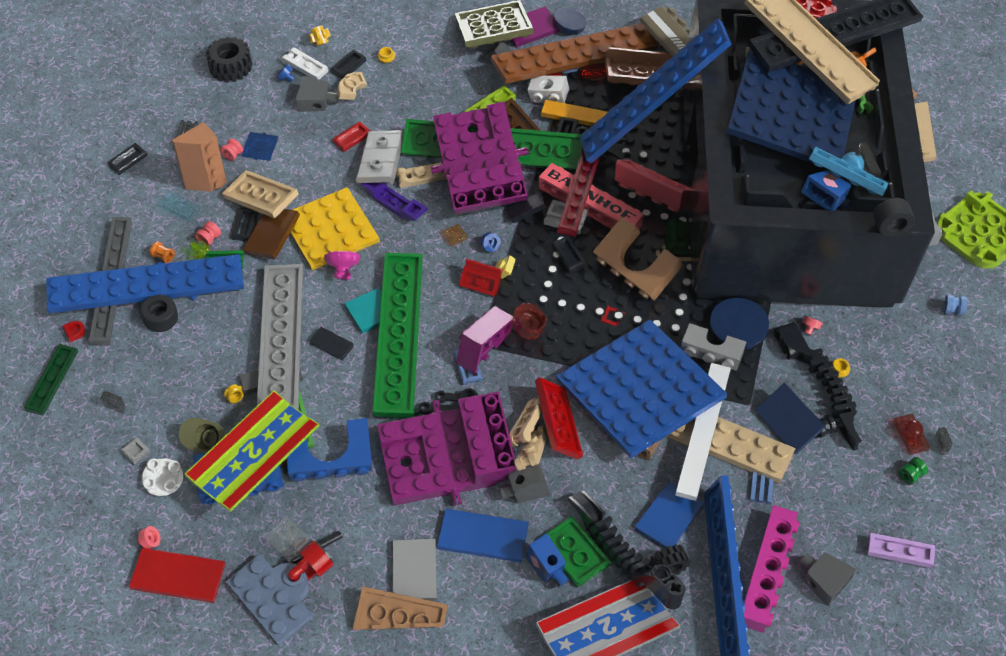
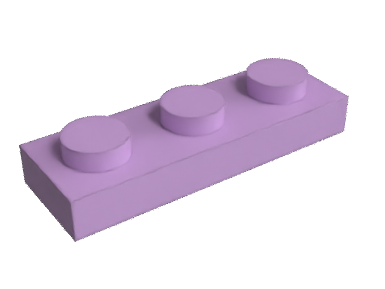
M870 533L867 555L932 568L934 565L935 545Z

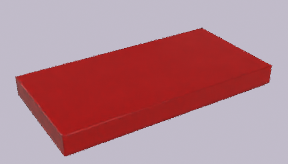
M537 378L534 381L552 450L575 459L582 458L583 452L566 390L546 379Z
M142 548L129 588L130 590L214 603L226 564L222 560Z

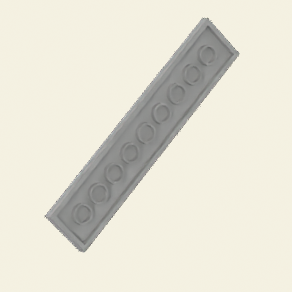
M303 264L265 265L257 406L275 390L288 403L299 410Z

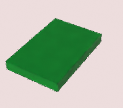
M573 516L547 532L566 561L564 573L577 588L605 570L612 563Z

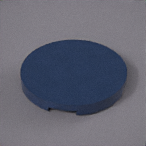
M731 298L720 302L713 309L710 317V330L719 341L724 343L727 336L746 341L744 350L751 349L761 341H764L769 329V319L763 308L755 302L744 298Z

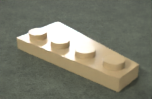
M928 101L915 103L924 162L935 161L936 150Z

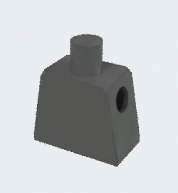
M303 76L295 101L298 112L326 111L328 102L338 103L339 99L337 93L330 92L329 82Z
M540 462L538 465H529L521 471L517 470L510 473L509 479L511 484L499 487L503 499L515 496L518 503L550 496Z
M823 553L818 560L806 554L800 561V564L808 570L804 582L828 606L851 581L856 571L854 567L828 553Z

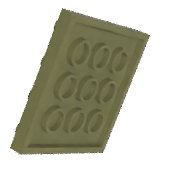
M520 0L455 13L466 48H476L482 44H494L497 41H509L512 38H524L534 34L532 24Z

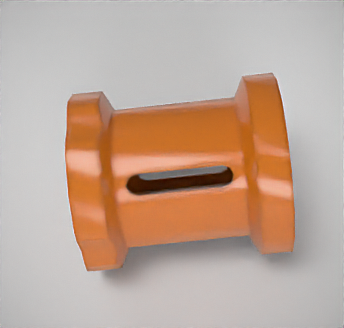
M157 241L151 246L149 254L153 258L161 259L163 263H170L174 259L175 251L172 248L164 247L161 242Z

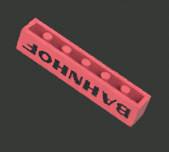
M551 163L539 176V189L566 203L574 175L565 171L562 167ZM591 185L584 208L588 210L587 216L610 229L614 227L621 217H624L636 226L638 230L642 227L643 213Z

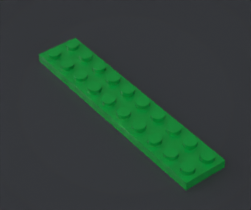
M406 119L401 149L402 155L442 159L434 121ZM470 126L467 130L470 133H475L478 128ZM510 128L516 148L528 147L529 155L518 156L521 166L547 168L553 163L564 170L576 171L583 149L581 143L582 134Z
M385 252L373 416L414 417L423 254Z

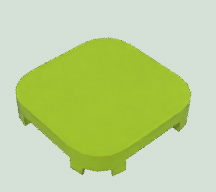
M972 190L946 214L943 212L937 223L942 229L940 239L972 264L985 269L994 268L1006 260V209L991 199L992 193L986 191V194L974 193Z

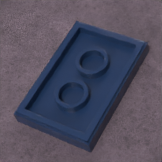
M785 382L755 410L786 445L796 448L794 454H798L826 427Z

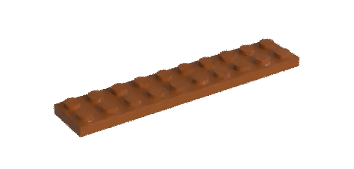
M640 23L491 55L490 61L503 82L507 84L602 63L605 61L606 51L609 47L654 51L658 49L659 45L648 29Z

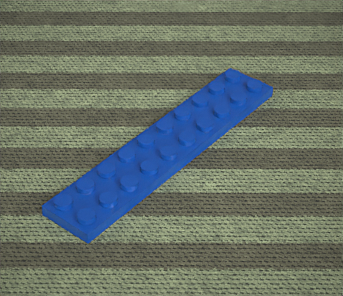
M717 18L713 23H710L705 30L695 36L691 42L684 48H681L677 54L670 60H667L662 67L652 73L648 79L638 85L633 92L624 97L619 104L610 109L605 116L582 134L581 143L588 162H594L732 45L722 21Z
M240 254L46 278L48 313L144 302L153 295H166L170 298L244 289Z
M720 475L703 494L720 656H749L750 647L747 644L746 635L747 624L744 618L745 604L742 600L743 585L740 582V563L737 556L738 543L735 538L736 525L733 521L734 506L731 503L732 488L729 485V477Z

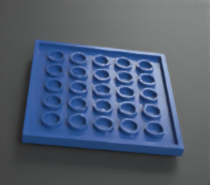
M651 320L646 321L556 376V381L630 458L638 455L727 398V392Z

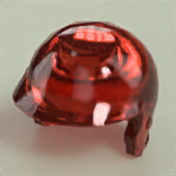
M523 303L514 311L512 320L514 329L524 339H536L545 329L547 315H544L538 306L531 303Z

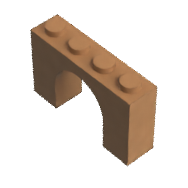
M621 217L593 251L597 256L596 260L603 266L609 265L611 267L610 271L617 277L622 275L626 278L624 282L631 288L636 286L640 289L638 293L644 298L648 299L650 297L655 301L683 264L677 257L664 249L647 269L642 271L627 269L624 263L625 253L640 234V231L624 217Z

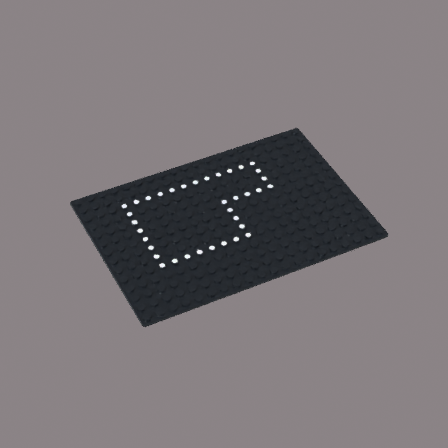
M577 70L568 73L569 92L565 103L609 112L624 97L633 92L638 84H615L608 82L607 75ZM677 90L627 133V143H617L612 145V147L623 153L631 152L634 155L635 163L691 188L698 155H688L687 145H685L683 90ZM553 119L549 132L557 131L560 120ZM564 122L561 133H564L567 125L566 122ZM571 124L568 133H571L573 124ZM578 124V127H587L588 129H590V128L592 127V126H587V125ZM605 151L604 156L608 159L607 166L603 168L597 166L592 185L644 214L643 225L639 229L640 234L629 246L624 256V263L627 269L642 271L650 267L658 258L656 256L657 250H660V254L664 250L662 247L665 245L666 223L673 217L689 223L688 203L685 210L675 212L668 209V205L665 203L657 204L651 201L652 197L645 195L643 197L636 194V190L633 188L626 189L619 186L620 182L615 180L616 162L620 159ZM537 168L528 198L540 192L546 208L520 220L509 253L516 260L511 274L501 279L492 308L496 306L513 316L514 320L508 336L497 349L494 347L492 349L572 367L648 320L656 324L680 348L689 323L708 329L707 341L713 345L723 344L710 330V317L713 309L725 299H705L695 296L692 289L691 261H681L683 266L655 301L650 297L648 299L644 298L638 293L640 289L636 286L631 288L624 282L626 278L622 275L617 277L610 271L611 267L609 265L603 266L596 260L597 256L593 251L610 232V228L587 216L580 234H576L575 237L557 233L558 228L544 224V219L547 216L552 201L560 200L539 189V176L547 168ZM565 170V171H567V172H569V173L575 175V172H576V171ZM567 236L571 238L586 262V267L572 273H568L552 247V242ZM689 249V253H688L687 255H686V254H673V255H674L675 257H691V252H690V249ZM753 301L762 307L767 316H769L771 302ZM607 306L617 309L615 312L609 311L606 317L607 320L612 322H619L616 326L601 321ZM763 341L751 349L744 350L737 371L730 369L725 392H727L725 401L750 405ZM690 357L707 374L709 373L711 363L696 357Z

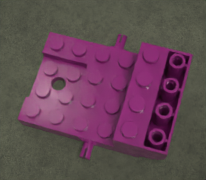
M504 102L486 105L487 108L453 115L449 112L433 116L442 162L441 165L431 166L432 174L443 172L446 176L454 215L528 199L518 156L529 155L528 147L517 149L514 145ZM470 126L478 128L475 133H470L467 129Z
M499 391L458 399V409L441 411L440 401L436 400L435 405L434 400L431 402L433 413L377 424L393 506L446 495H452L454 506L457 505V501L458 505L462 504L461 492L495 486V483L508 480L509 474L517 471ZM408 458L412 463L408 467H403L400 461Z

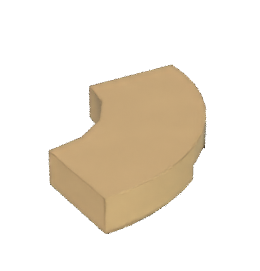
M362 72L345 75L337 88L338 99L355 100L356 91L365 88L367 85Z

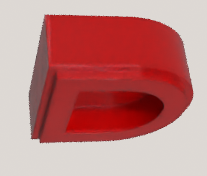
M72 321L62 325L70 343L82 338L86 332L84 324L80 321Z

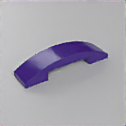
M387 182L361 183V187L375 201L401 218L416 221L428 210L426 206L415 199L409 201L387 187Z

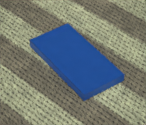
M445 509L437 548L439 550L522 563L529 522Z

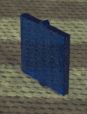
M250 132L241 156L254 158V160L270 161L279 137L266 133Z

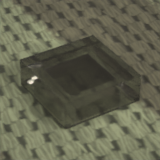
M104 391L101 395L105 407L121 413L126 408L122 397Z
M941 427L938 428L934 439L940 454L944 455L949 453L953 443L947 429Z

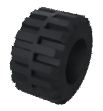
M230 36L219 38L218 41L215 40L213 44L208 46L209 49L206 51L210 73L215 79L218 78L219 81L225 80V82H229V80L236 82V79L242 80L243 76H247L248 72H251L252 59L248 44L243 42L242 39H237V37L230 38Z

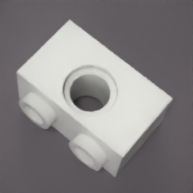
M543 75L531 79L528 87L530 100L535 103H545V100L565 103L569 92L566 76Z

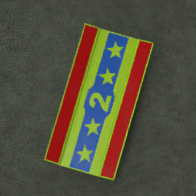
M274 390L185 473V476L223 508L231 512L320 425L288 403Z

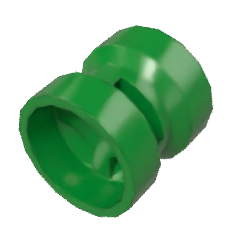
M913 457L909 460L908 465L905 464L898 469V473L908 485H913L918 481L919 477H924L928 473V467L922 459Z

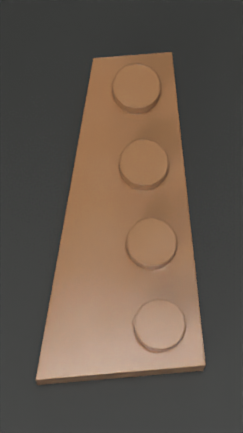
M362 586L353 630L444 627L448 604Z

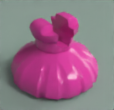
M333 251L325 254L324 259L328 265L335 268L334 278L349 280L351 278L349 268L359 262L360 255L351 251Z

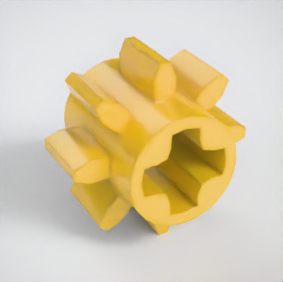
M318 26L311 29L312 34L309 35L311 43L315 42L316 46L329 42L327 38L331 35L328 28L324 29L323 26Z

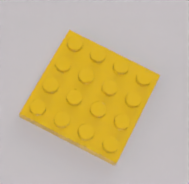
M348 187L293 209L299 212L300 217L290 234L311 270L326 265L324 255L329 252H357L380 242L377 233Z

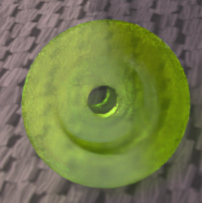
M192 241L189 244V247L192 248L190 255L196 260L202 259L209 251V246L204 241L198 243Z

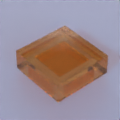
M459 224L442 231L443 236L451 247L468 240L467 234Z

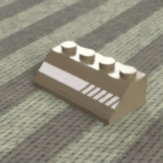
M660 6L642 16L639 20L673 57L681 48L687 45L690 28H688L687 22L676 15L677 11L675 9Z

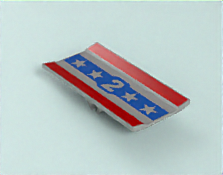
M637 580L625 582L537 621L535 624L553 656H622L679 629L681 625L670 615L666 607L646 585L640 588L637 587Z

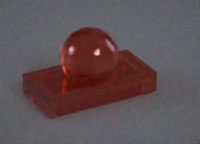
M913 413L894 418L893 423L910 455L930 449V445L923 434V425L915 419Z

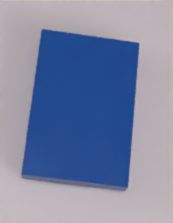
M671 482L666 484L635 526V531L664 549L667 546L671 545L672 547L674 544H677L704 506V502L699 499L694 501L675 496L678 486Z

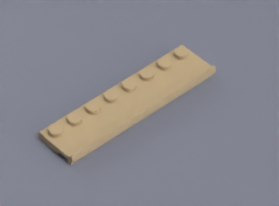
M745 0L744 4L847 105L862 97L867 91L874 90L878 85L879 79L796 0Z

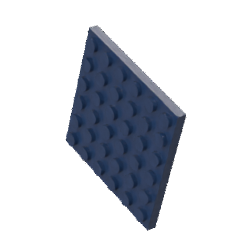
M749 49L726 133L810 163L812 161L809 158L815 147L841 159L845 154L855 101L847 105L814 71L806 67L792 64L768 72L753 51Z

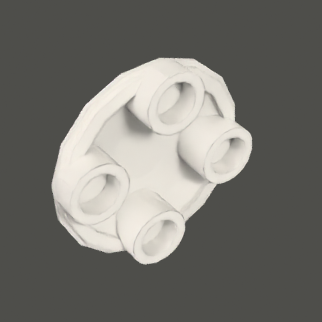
M167 458L149 460L142 473V484L145 490L156 496H167L175 492L183 481V471L180 463Z

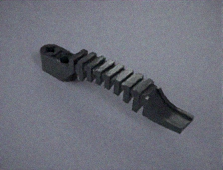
M794 322L775 327L774 336L783 353L787 354L786 358L788 360L796 359L809 364L808 370L810 373L818 371L816 374L817 380L824 378L822 381L823 387L829 385L826 391L828 394L832 393L830 400L831 402L834 401L831 406L834 410L832 417L833 419L840 418L841 421L836 422L843 437L854 451L859 450L858 445L862 441L853 424L854 417L857 414V405L855 402H852V395L847 393V386H843V379L838 378V371H834L833 364L828 362V356H822L823 351L821 348L816 350L810 349Z
M584 490L568 497L567 501L580 514L586 531L590 533L591 539L596 540L597 546L603 548V553L608 554L609 559L615 561V565L618 568L621 567L622 572L625 575L628 574L631 581L637 580L636 585L638 588L646 585L666 608L675 610L681 606L686 590L685 585L667 566L655 565L652 568L649 565L650 560L648 558L642 561L643 556L640 553L635 556L636 550L634 548L628 550L630 544L627 541L622 544L623 536L619 534L615 537L618 528L615 525L609 528L613 519L610 516L604 519L606 512Z

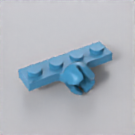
M815 147L809 158L814 165L825 167L832 174L849 179V182L853 185H861L867 188V191L873 195L879 194L882 196L888 183L863 170L865 164L861 155L857 156L855 152H849L840 159Z

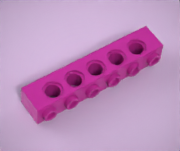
M775 505L772 507L744 602V618L747 628L764 633L765 627L771 626L774 614H771L770 610L771 607L776 608L779 595L775 593L776 589H781L784 576H781L782 569L786 570L790 558L786 557L787 551H792L795 539H791L792 533H797L800 521L796 520L798 512ZM777 530H781L785 534H780L777 532ZM772 548H776L780 552H774ZM766 567H772L775 571H770ZM761 585H766L770 589L765 590L761 587ZM755 604H761L764 609L757 608Z

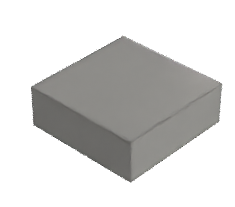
M135 438L121 449V452L134 465L151 453L138 438Z

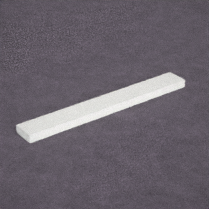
M711 363L708 375L725 391L731 368ZM722 401L696 417L675 496L694 501L697 499Z

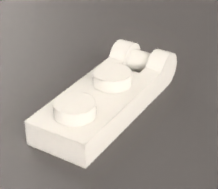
M294 47L289 50L287 55L285 54L281 57L283 64H288L311 78L320 80L328 72L326 65Z

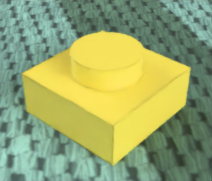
M510 255L500 259L495 267L503 269L501 279L512 272L516 259Z

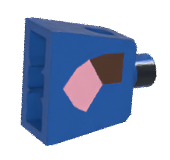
M827 170L809 175L801 193L826 210L835 211L845 200L851 185L845 177L836 176Z
M547 533L529 545L525 558L545 583L552 579L559 588L569 581L563 572L566 561Z

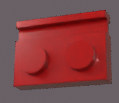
M467 258L459 286L496 296L503 269Z

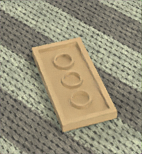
M246 170L222 195L224 199L275 218L299 193L293 187Z

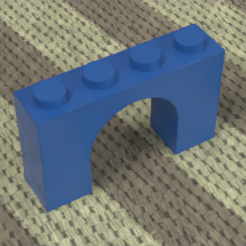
M368 419L347 420L349 439L347 450L340 458L333 461H321L312 456L308 450L307 438L287 457L290 480L304 481L310 477L325 479L329 475L345 477L348 473L365 475L368 474V471H372Z

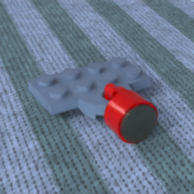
M312 541L299 552L303 559L297 565L284 563L272 568L265 558L259 554L226 581L278 645L287 640L313 618L311 612L301 602L307 596L310 589L308 581L315 575L320 578L334 566V561L317 541Z

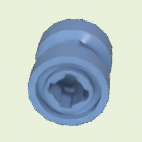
M947 294L944 300V313L951 314L954 312L964 316L967 311V296L954 297Z

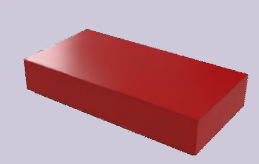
M359 121L333 138L332 141L340 150L346 152L367 138L368 131L371 130Z

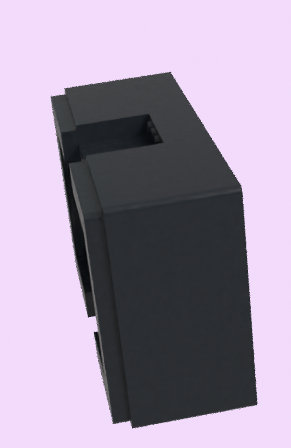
M696 0L687 44L718 18L723 22L732 45L683 85L685 145H687L688 155H698L688 200L692 289L695 296L705 299L727 300L731 298H744L751 301L859 307H893L895 303H902L935 234L903 28L845 47L848 51L859 54L867 53L875 48L876 52L865 58V62L867 64L866 68L879 79L875 89L869 90L864 94L866 101L873 105V110L870 114H867L866 109L859 114L857 112L859 102L858 99L855 100L845 154L855 152V155H861L865 164L863 170L887 182L888 186L881 196L879 194H871L867 191V188L861 185L856 186L850 183L851 188L845 200L835 211L826 210L801 193L809 175L829 169L818 167L813 163L726 133L745 64L746 47H749V40L772 33V31L744 4L745 0ZM870 0L831 1L833 2V6H836L837 11H840L846 8H850L868 2ZM805 63L800 65L810 69ZM900 198L906 200L915 217L914 225L902 235L896 237L883 236L879 232L873 218L875 209L889 199Z

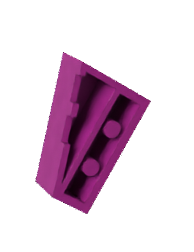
M496 306L490 311H486L478 321L475 320L471 327L467 330L464 329L460 334L459 339L461 341L456 364L476 374L479 370V363L482 360L487 361L489 351L493 347L497 349L511 332L514 317Z

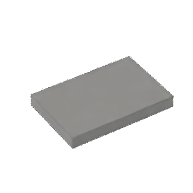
M436 539L393 540V593L437 601Z

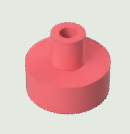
M804 315L802 323L807 325L804 332L812 334L814 328L820 330L823 322Z
M148 526L139 532L137 541L144 548L151 549L159 545L161 538L155 527Z

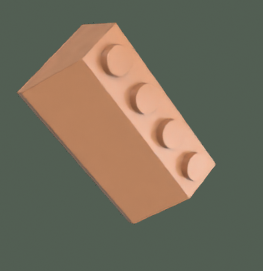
M204 122L172 140L186 190L212 192L227 183L217 137Z

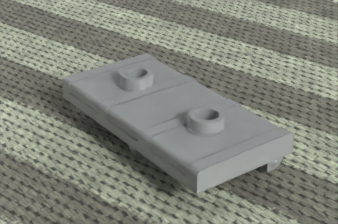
M402 130L368 131L356 177L357 183L388 182V185L394 184L404 136Z

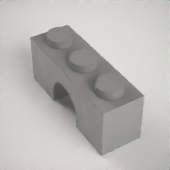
M689 323L682 340L681 349L689 357H696L707 363L730 367L732 370L737 371L744 353L746 341L727 336L723 344L713 345L707 341L708 329Z

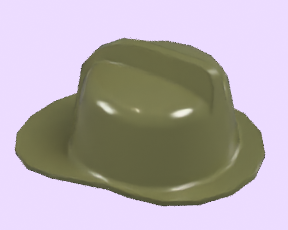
M201 418L187 419L179 429V439L183 446L200 453H207L225 436L221 425Z

